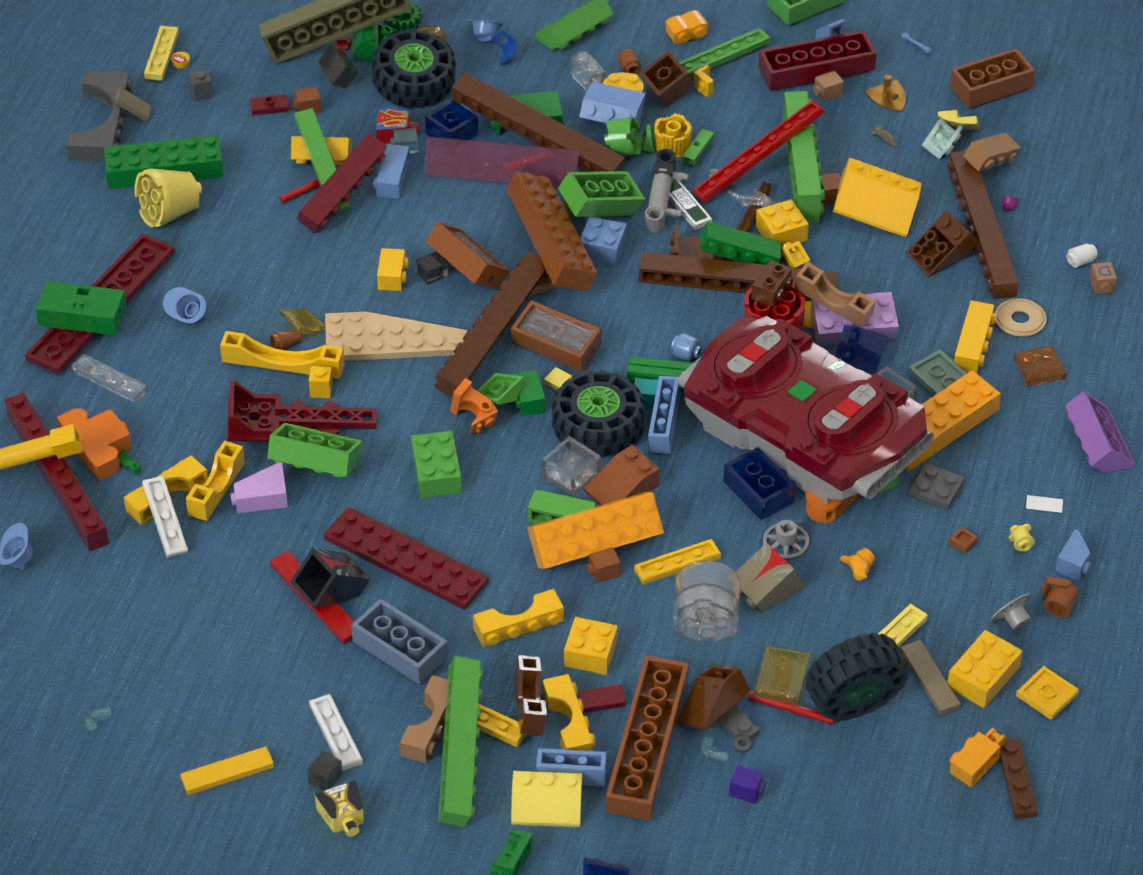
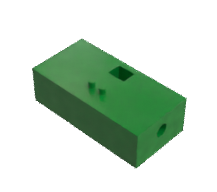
M47 281L36 306L38 326L117 335L127 309L125 291Z

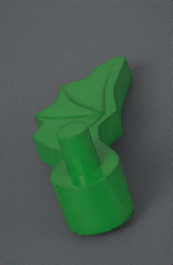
M122 450L119 456L120 465H123L125 468H131L132 473L135 475L141 472L140 465L132 461V458L127 455L125 450Z

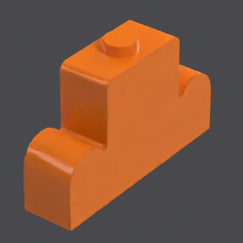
M76 408L57 417L59 428L74 424L82 435V452L77 454L98 481L119 471L118 455L121 454L122 450L127 451L132 446L127 425L124 421H120L112 410H107L88 419V414L84 409Z

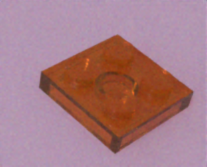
M1052 345L1014 353V360L1027 387L1066 379L1067 373Z

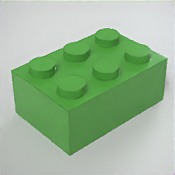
M444 431L412 435V456L420 498L462 493L461 473L453 432Z

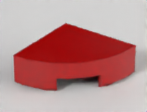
M351 37L339 38L333 41L334 56L349 50L351 47Z

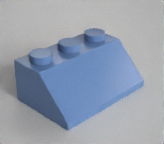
M591 82L583 99L580 118L607 123L608 120L635 117L640 124L646 93Z

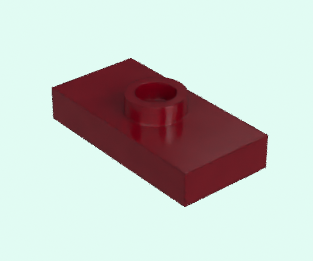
M287 94L250 98L252 115L289 111Z

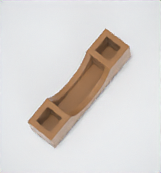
M806 262L796 275L795 286H797L799 292L859 327L863 328L873 315L875 300L859 291L855 294H848L838 290L829 282L823 270L809 262Z
M431 676L424 691L425 706L433 714L427 721L421 724L408 725L400 741L401 757L427 763L429 756L434 755L436 741L438 738L441 739L444 733L448 679Z

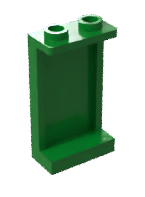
M558 91L509 95L563 124V113ZM490 121L491 129H495L496 135H500V128L503 126L495 121Z

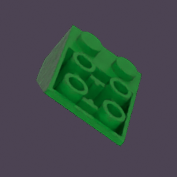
M376 23L352 33V56L372 62L373 52L383 39H386L388 35L396 34L399 30Z

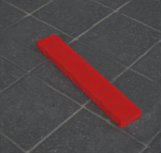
M289 551L270 560L272 568L343 644L353 640L352 624L354 621L337 603L314 609L291 584L290 581L301 564Z

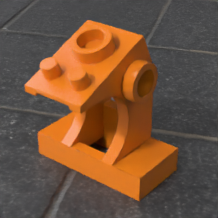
M465 378L453 393L450 412L456 416L461 410L473 412L476 415V419L471 424L470 434L475 432L479 434L482 428H489L496 422L498 410L492 400L471 387L472 382Z

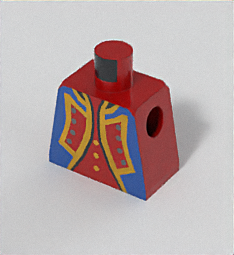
M380 106L376 126V138L380 142L408 141L409 132H420V121L410 120V111Z

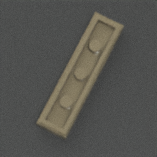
M918 640L901 646L900 651L939 715L960 709V702L922 641Z

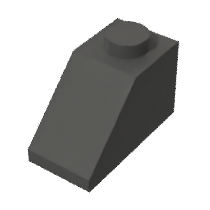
M207 69L198 70L186 75V80L195 102L213 98L212 82Z

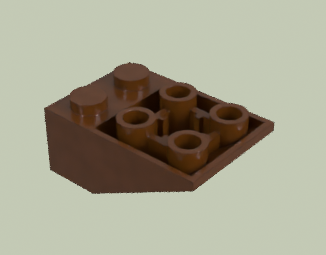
M946 210L906 253L930 277L965 257L980 241L956 217Z
M712 664L700 674L678 717L677 724L700 729L712 727L720 716L727 714L733 705L742 701L744 696L751 691L741 669Z

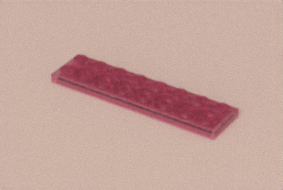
M427 137L424 175L510 183L515 172H527L535 176H546L550 179L553 187H559L568 172H578L579 150Z

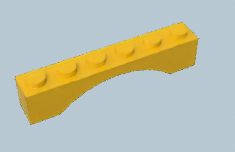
M225 331L220 344L222 362L308 375H310L311 366L332 367V378L340 379L345 366L344 349L341 347L323 345L308 351H285L266 346L246 334Z

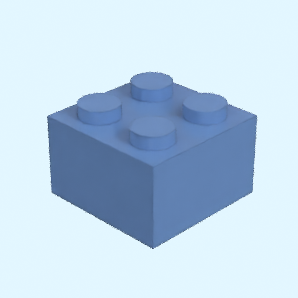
M595 217L588 218L580 239L592 262L617 267L627 241L626 223Z

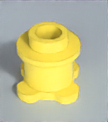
M1030 524L1012 526L1009 539L1014 542V548L1018 551L1030 550L1035 543L1034 538L1029 533L1031 530Z

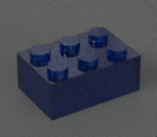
M759 447L724 464L723 482L760 520L795 502L796 485Z

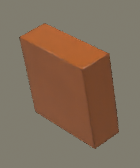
M960 527L949 538L948 544L966 554L978 542V536Z

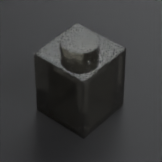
M437 251L417 259L418 275L427 285L448 277L449 263Z
M322 751L307 769L308 783L312 787L323 791L331 789L343 774L342 761Z

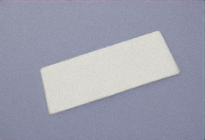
M1027 495V509L1062 513L1063 499Z

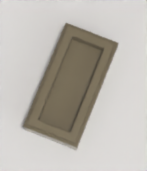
M122 87L116 91L115 104L145 122L149 119L151 105Z

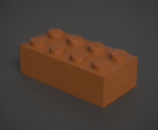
M1015 48L952 68L950 87L963 103L970 108L1032 88L1035 69Z

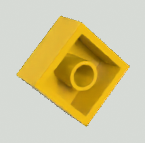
M792 199L756 210V228L762 237L780 242L781 247L788 242L795 243L800 241L802 243L808 240L809 224Z
M575 617L564 648V667L607 675L618 642V625Z

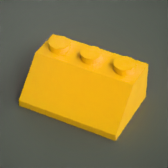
M292 136L291 159L296 160V164H307V161H311L303 138ZM324 137L334 165H341L351 154L352 139Z

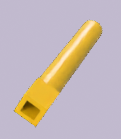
M71 424L50 430V435L0 448V470L57 455L58 458H63L81 453L82 435L75 425Z

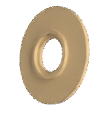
M1016 298L1004 301L995 310L997 326L1010 335L1020 337L1031 336L1039 333L1046 325L1047 317L1043 308L1027 299ZM1024 312L1029 316V320L1025 323L1015 322L1012 319V314Z

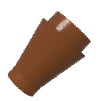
M298 330L275 331L274 334L270 335L271 347L280 350L301 341V334Z

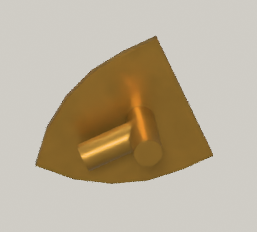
M891 75L884 76V84L864 90L865 94L874 103L886 109L902 112L905 106V91L897 80L892 81Z

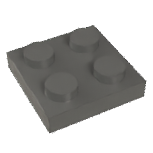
M926 463L909 490V496L948 510L961 489L965 477Z

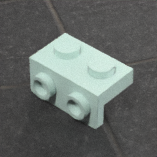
M939 119L922 143V146L940 159L944 153L948 155L954 147L952 143L955 144L961 137L959 132L963 127L959 125L954 130Z

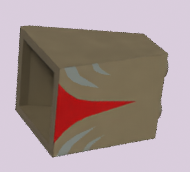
M768 543L763 545L729 577L734 584L732 589L739 596L744 594L747 597L746 603L753 610L757 607L762 613L806 587L795 569Z

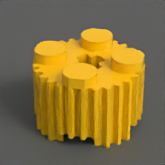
M675 113L670 117L663 118V120L660 118L655 121V150L658 152L661 149H671L674 151L675 157L683 156L684 152L692 144V127L690 122L685 120L684 115L680 116V114L677 115Z

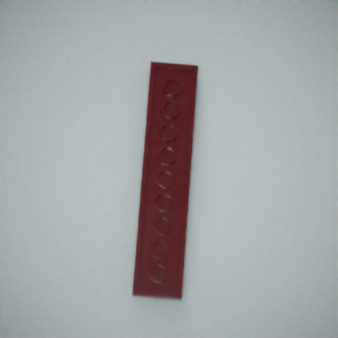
M141 234L97 279L92 287L124 290L127 303L175 253V249L171 245ZM50 328L25 354V360L59 375L98 333Z

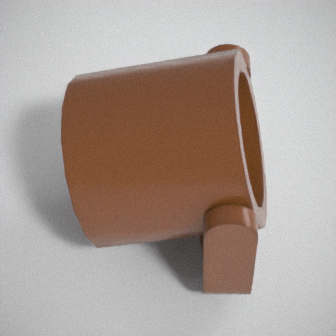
M1046 577V581L1042 583L1041 593L1045 601L1043 605L1046 611L1059 618L1069 617L1079 596L1077 587L1070 583L1068 579Z

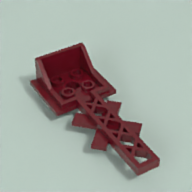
M230 381L227 441L269 442L270 435L283 423L310 429L316 428L319 431L336 435L340 433V430L337 428L376 429V409L340 408L331 400L321 407H308L299 399L289 406H281V395L253 394L236 381ZM281 415H286L288 417L281 418ZM347 416L349 419L343 420L341 417ZM372 417V420H363L362 418Z

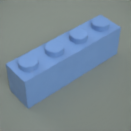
M659 376L648 434L650 453L671 454L681 398V387L678 385L679 377Z

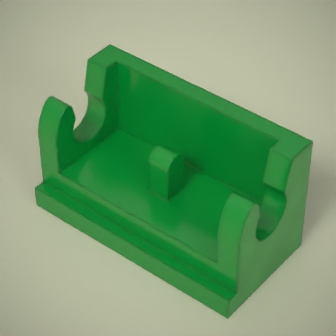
M511 830L509 834L512 836L508 837V841L498 859L492 864L493 867L490 869L491 875H518L533 848L531 833L527 834L519 830Z

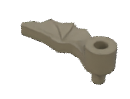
M880 125L873 128L872 136H881L894 148L897 147L895 138L890 132L883 130Z

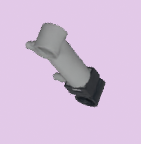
M671 149L659 150L656 154L657 162L654 163L648 208L645 211L646 228L653 233H658L665 228V216H682L681 210L667 209L670 189L673 186L674 180H688L689 178L688 174L675 172V153Z

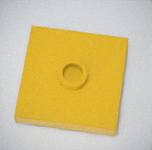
M1043 666L1017 690L1016 697L1052 720L1079 694V689Z

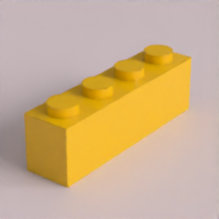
M970 301L954 362L965 372L973 370L977 373L979 366L983 367L985 355H983V352L987 353L989 341L986 340L991 339L993 327L990 326L995 325L997 316L996 313H993L994 305Z

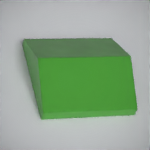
M495 373L477 391L492 400L493 404L516 401L525 378L524 376Z

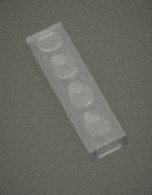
M83 354L71 365L72 372L134 403H137L148 392V385L86 354Z

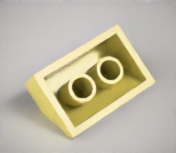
M513 771L511 825L580 827L582 773Z

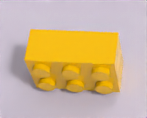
M984 630L949 670L947 683L952 691L985 709L1020 668L1023 650Z

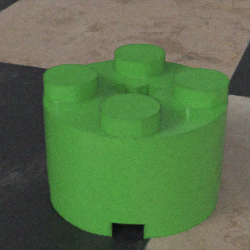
M635 117L607 121L608 134L605 135V143L607 146H610L612 151L624 157L641 153L642 138H638L637 133L641 132Z

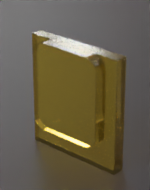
M285 309L279 312L301 334L319 333V330L325 329V325L307 309Z

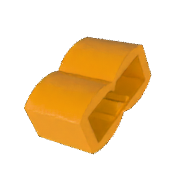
M690 11L683 16H674L665 21L666 32L674 44L686 43L691 39H699L708 34V23L699 11Z

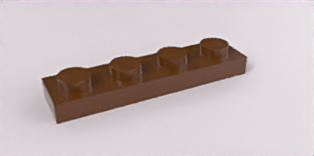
M1020 739L1006 740L1000 748V762L1014 819L1037 817L1038 810Z

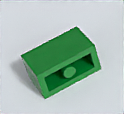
M537 370L513 373V375L524 376L525 378L519 396L514 401L515 408L520 410L521 417L546 413L545 396Z

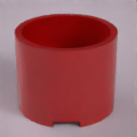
M792 284L789 289L787 288L782 300L778 301L774 307L752 300V287L749 288L745 295L744 318L768 316L777 322L783 319L798 329L804 330L805 297L797 290V286Z

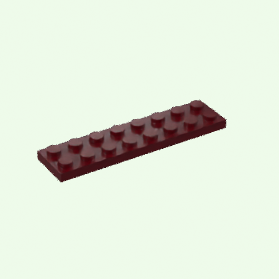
M350 507L324 533V540L464 610L489 583L488 576Z

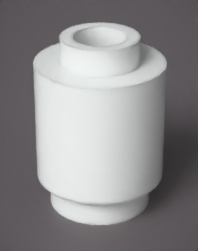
M1083 244L1068 250L1067 261L1075 268L1091 263L1098 256L1097 250L1093 244Z

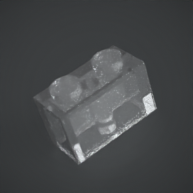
M587 51L570 57V74L586 91L591 82L603 84L606 79V71Z

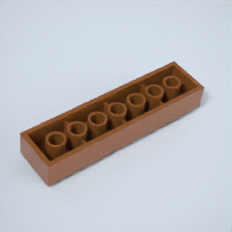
M515 172L506 190L553 285L588 292L598 273L550 179L546 176H535L527 172Z
M645 656L606 794V813L651 821L688 683L689 663Z

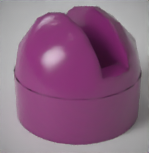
M1004 196L1002 200L1004 209L1008 211L1014 210L1018 205V198Z

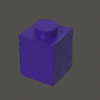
M737 765L730 780L729 796L755 804L758 796L763 795L766 783H763V773Z

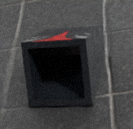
M312 548L290 582L314 609H319L359 597L370 581V578L347 553Z

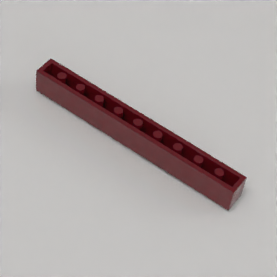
M24 392L4 399L8 418L23 442L49 435ZM57 455L36 460L35 463L88 551L90 552L108 545L106 526L64 457L58 458Z

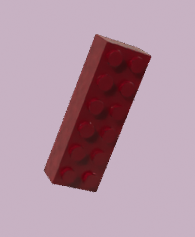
M862 30L759 50L758 68L771 91L815 82V77L835 71L839 77L874 71L877 53L866 32Z

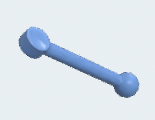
M908 33L902 34L903 40H908L922 48L926 54L931 52L930 47H925L912 39Z

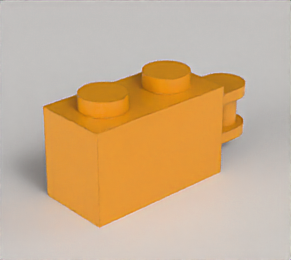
M991 728L986 735L978 732L973 738H968L961 751L955 752L950 758V774L972 788L1000 759V748L1005 743L1007 736L1004 734L1000 735L995 728Z

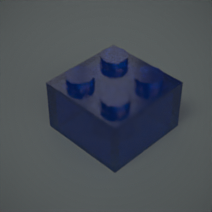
M451 100L425 115V133L451 151L479 134L478 116L455 102V100Z

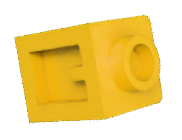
M800 241L795 243L788 242L781 247V258L784 257L791 268H800L806 262L811 261Z

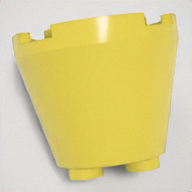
M146 169L138 173L135 181V197H139L142 208L139 210V213L148 226H163L199 208V194L202 192V187L199 182H196L191 172Z

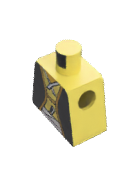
M356 780L315 794L316 809L332 832L337 833L345 830L349 837L359 833L358 825L364 822V816Z

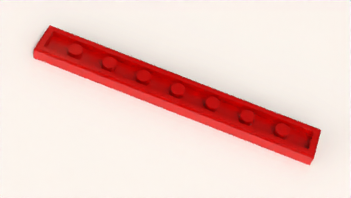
M811 100L693 189L694 195L705 204L825 113L823 108Z

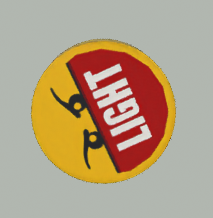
M186 52L173 54L171 57L173 67L178 69L188 67L190 65L189 54Z

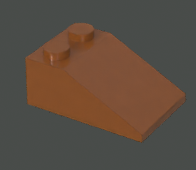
M631 445L616 454L585 486L584 491L599 505L643 492H650L659 486L660 469L634 445Z

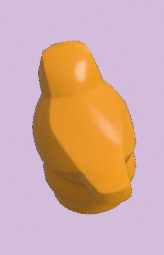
M863 548L857 551L856 555H842L840 561L850 566L856 581H861L867 578L866 574L869 573L870 567L875 561V556L869 549Z

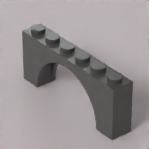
M84 71L81 82L83 97L102 101L112 109V113L104 123L94 129L79 133H69L66 145L68 160L105 161L104 147L119 145L118 141H121L122 138L121 128H124L125 123L124 116H127V110L115 104L116 91L120 87L128 92L132 91L133 81L129 80L128 72Z

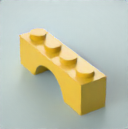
M228 441L222 443L215 454L213 468L207 481L202 486L195 484L186 497L189 516L205 521L209 519L245 464L243 446Z
M192 456L180 461L157 476L164 477L169 493L173 491L190 493L195 484L202 486L208 479L207 469ZM143 486L124 497L126 512L140 525L153 518Z
M551 589L534 595L532 606L526 612L519 615H504L493 608L474 614L473 629L483 647L495 645L498 642L563 622L564 607L555 590Z
M569 674L544 679L543 695L548 710L560 712L571 721L565 729L560 731L562 750L593 751V747L596 746L593 733L590 734L588 731L590 729L587 716L582 714L584 712L581 699L576 697L578 693L575 682L571 683Z

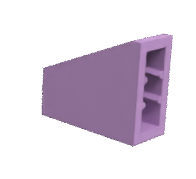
M282 462L276 463L234 484L235 492L231 493L232 505H236L237 513L288 507Z

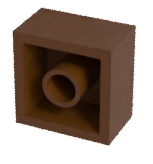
M669 50L640 72L642 78L665 107L669 106L695 85L688 72Z

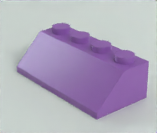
M1085 391L1065 405L1069 413L1067 416L1075 426L1074 432L1081 439V447L1089 457L1088 462L1094 469L1098 468L1106 473L1136 466L1107 405Z

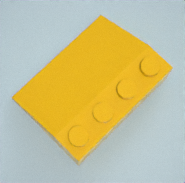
M849 157L841 175L833 212L906 237L918 202L922 183Z

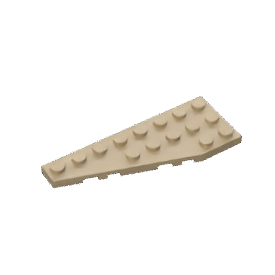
M371 312L325 313L326 345L343 348L344 361L455 355L454 350L459 342L463 344V337L468 331Z

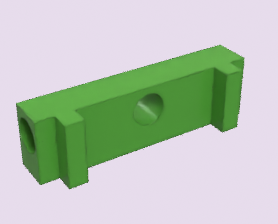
M702 129L683 154L682 162L696 166L703 152L712 144L714 133Z

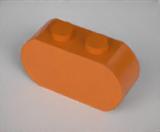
M807 491L805 493L806 513L816 522H833L857 498L858 493L844 500L834 499L827 504Z

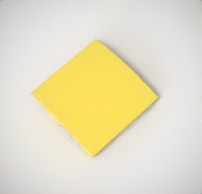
M957 110L938 112L939 118L952 127L957 128L961 125L962 129L980 130L977 116L960 117Z

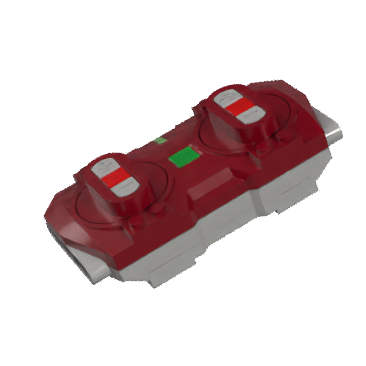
M768 316L737 319L709 343L703 355L688 367L678 379V385L684 388L686 406L703 423V430L733 448L737 446L740 449L752 450L785 470L788 478L796 482L797 487L805 492L809 491L827 504L834 499L844 500L857 493L867 499L873 498L922 454L934 439V434L927 430L925 407L909 398L907 390L877 373L871 376L831 355L827 350L813 343L811 335L783 319H780L778 322Z

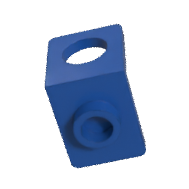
M501 29L491 36V39L503 49L499 62L503 65L515 56L518 40L505 29ZM501 35L506 36L508 41L501 42L498 37Z

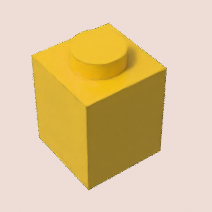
M311 366L309 376L310 398L331 399L333 386L332 367Z

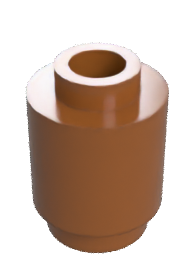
M632 49L621 51L617 59L624 73L637 75L641 70V64Z

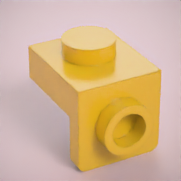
M706 65L694 72L693 81L695 83L694 87L708 98L713 95L714 80L710 78V67Z

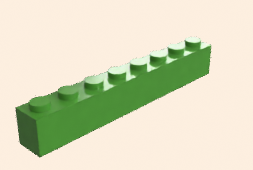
M455 655L448 669L438 822L465 827L469 819H473L475 806H472V800L476 793V786H473V780L477 774V766H474V760H476L478 755V747L475 746L480 731L479 727H477V721L481 713V708H478V702L482 695L479 683H481L483 677V670H480V660Z

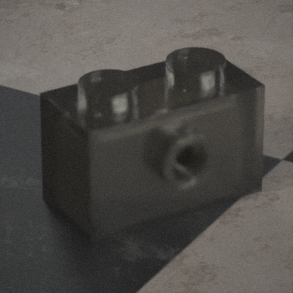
M333 45L328 48L318 61L322 66L321 70L330 78L329 82L335 87L340 86L346 89L359 73L345 51Z

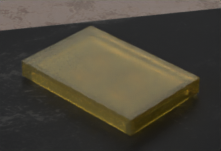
M767 646L754 696L798 705L810 654Z

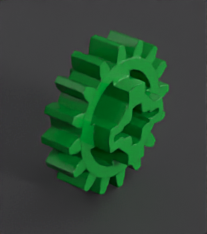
M409 1L411 5L410 10L383 20V23L400 31L403 29L409 31L410 27L415 29L416 25H420V20H422L421 8H418V4L412 5V1Z

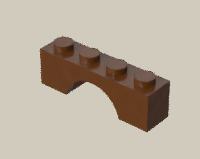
M521 655L517 657L513 677L520 734L540 736L543 734L547 711L545 700H540L542 672L540 657Z

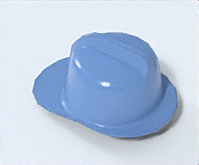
M465 19V21L472 22L474 35L481 42L492 41L491 36L497 33L499 28L504 25L501 22L492 20L475 21Z
M177 287L169 290L164 296L163 308L165 312L177 320L191 324L199 322L207 316L206 301L198 293L186 288Z
M14 524L4 533L0 543L1 565H9L21 570L26 569L27 562L32 558L33 549L28 542L29 532L25 524Z

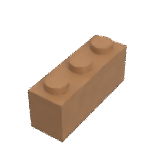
M1005 132L973 141L963 156L977 171L988 170L994 166L1013 162L1017 158V153L1021 147Z

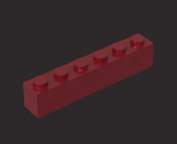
M368 133L299 211L297 220L314 233L319 228L324 229L329 222L328 218L331 215L335 216L341 207L339 205L342 202L346 203L352 196L351 192L361 187L364 182L363 178L365 176L369 177L375 170L374 166L377 163L381 164L386 158L385 151L387 146Z

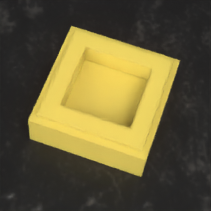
M555 367L544 378V384L557 391L566 380L572 379V375Z

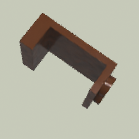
M674 225V233H670V245H674V247L670 246V255L722 260L721 256L700 251V237L678 236V225Z

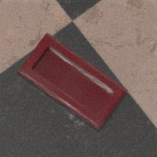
M622 684L578 691V698L581 699L584 709L582 713L626 706Z

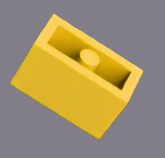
M381 248L377 272L378 290L402 291V284L406 283L407 280L405 269L408 270L409 258H405V249Z

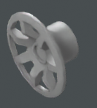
M782 520L772 525L763 535V545L767 543L768 539L771 541L776 540L771 546L774 550L783 546V554L779 555L784 559L796 558L802 555L809 546V536L805 529L791 520ZM776 529L775 535L770 534L773 530ZM797 530L800 531L803 534V536H798ZM796 541H797V542L805 541L804 547L801 548V547L796 543ZM789 546H791L797 552L794 554H788Z
M1023 594L1005 604L992 616L991 622L994 623L1005 618L1013 631L1026 625L1031 620V617L1023 606L1030 600L1031 594Z

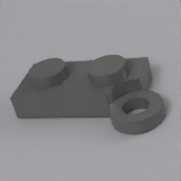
M735 705L729 709L727 714L720 716L716 720L735 738L733 747L739 753L748 752L751 749V740L760 733V729ZM743 742L746 746L741 747L738 744Z

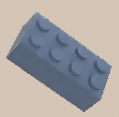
M381 598L352 624L354 643L419 685L448 658V646L445 639Z

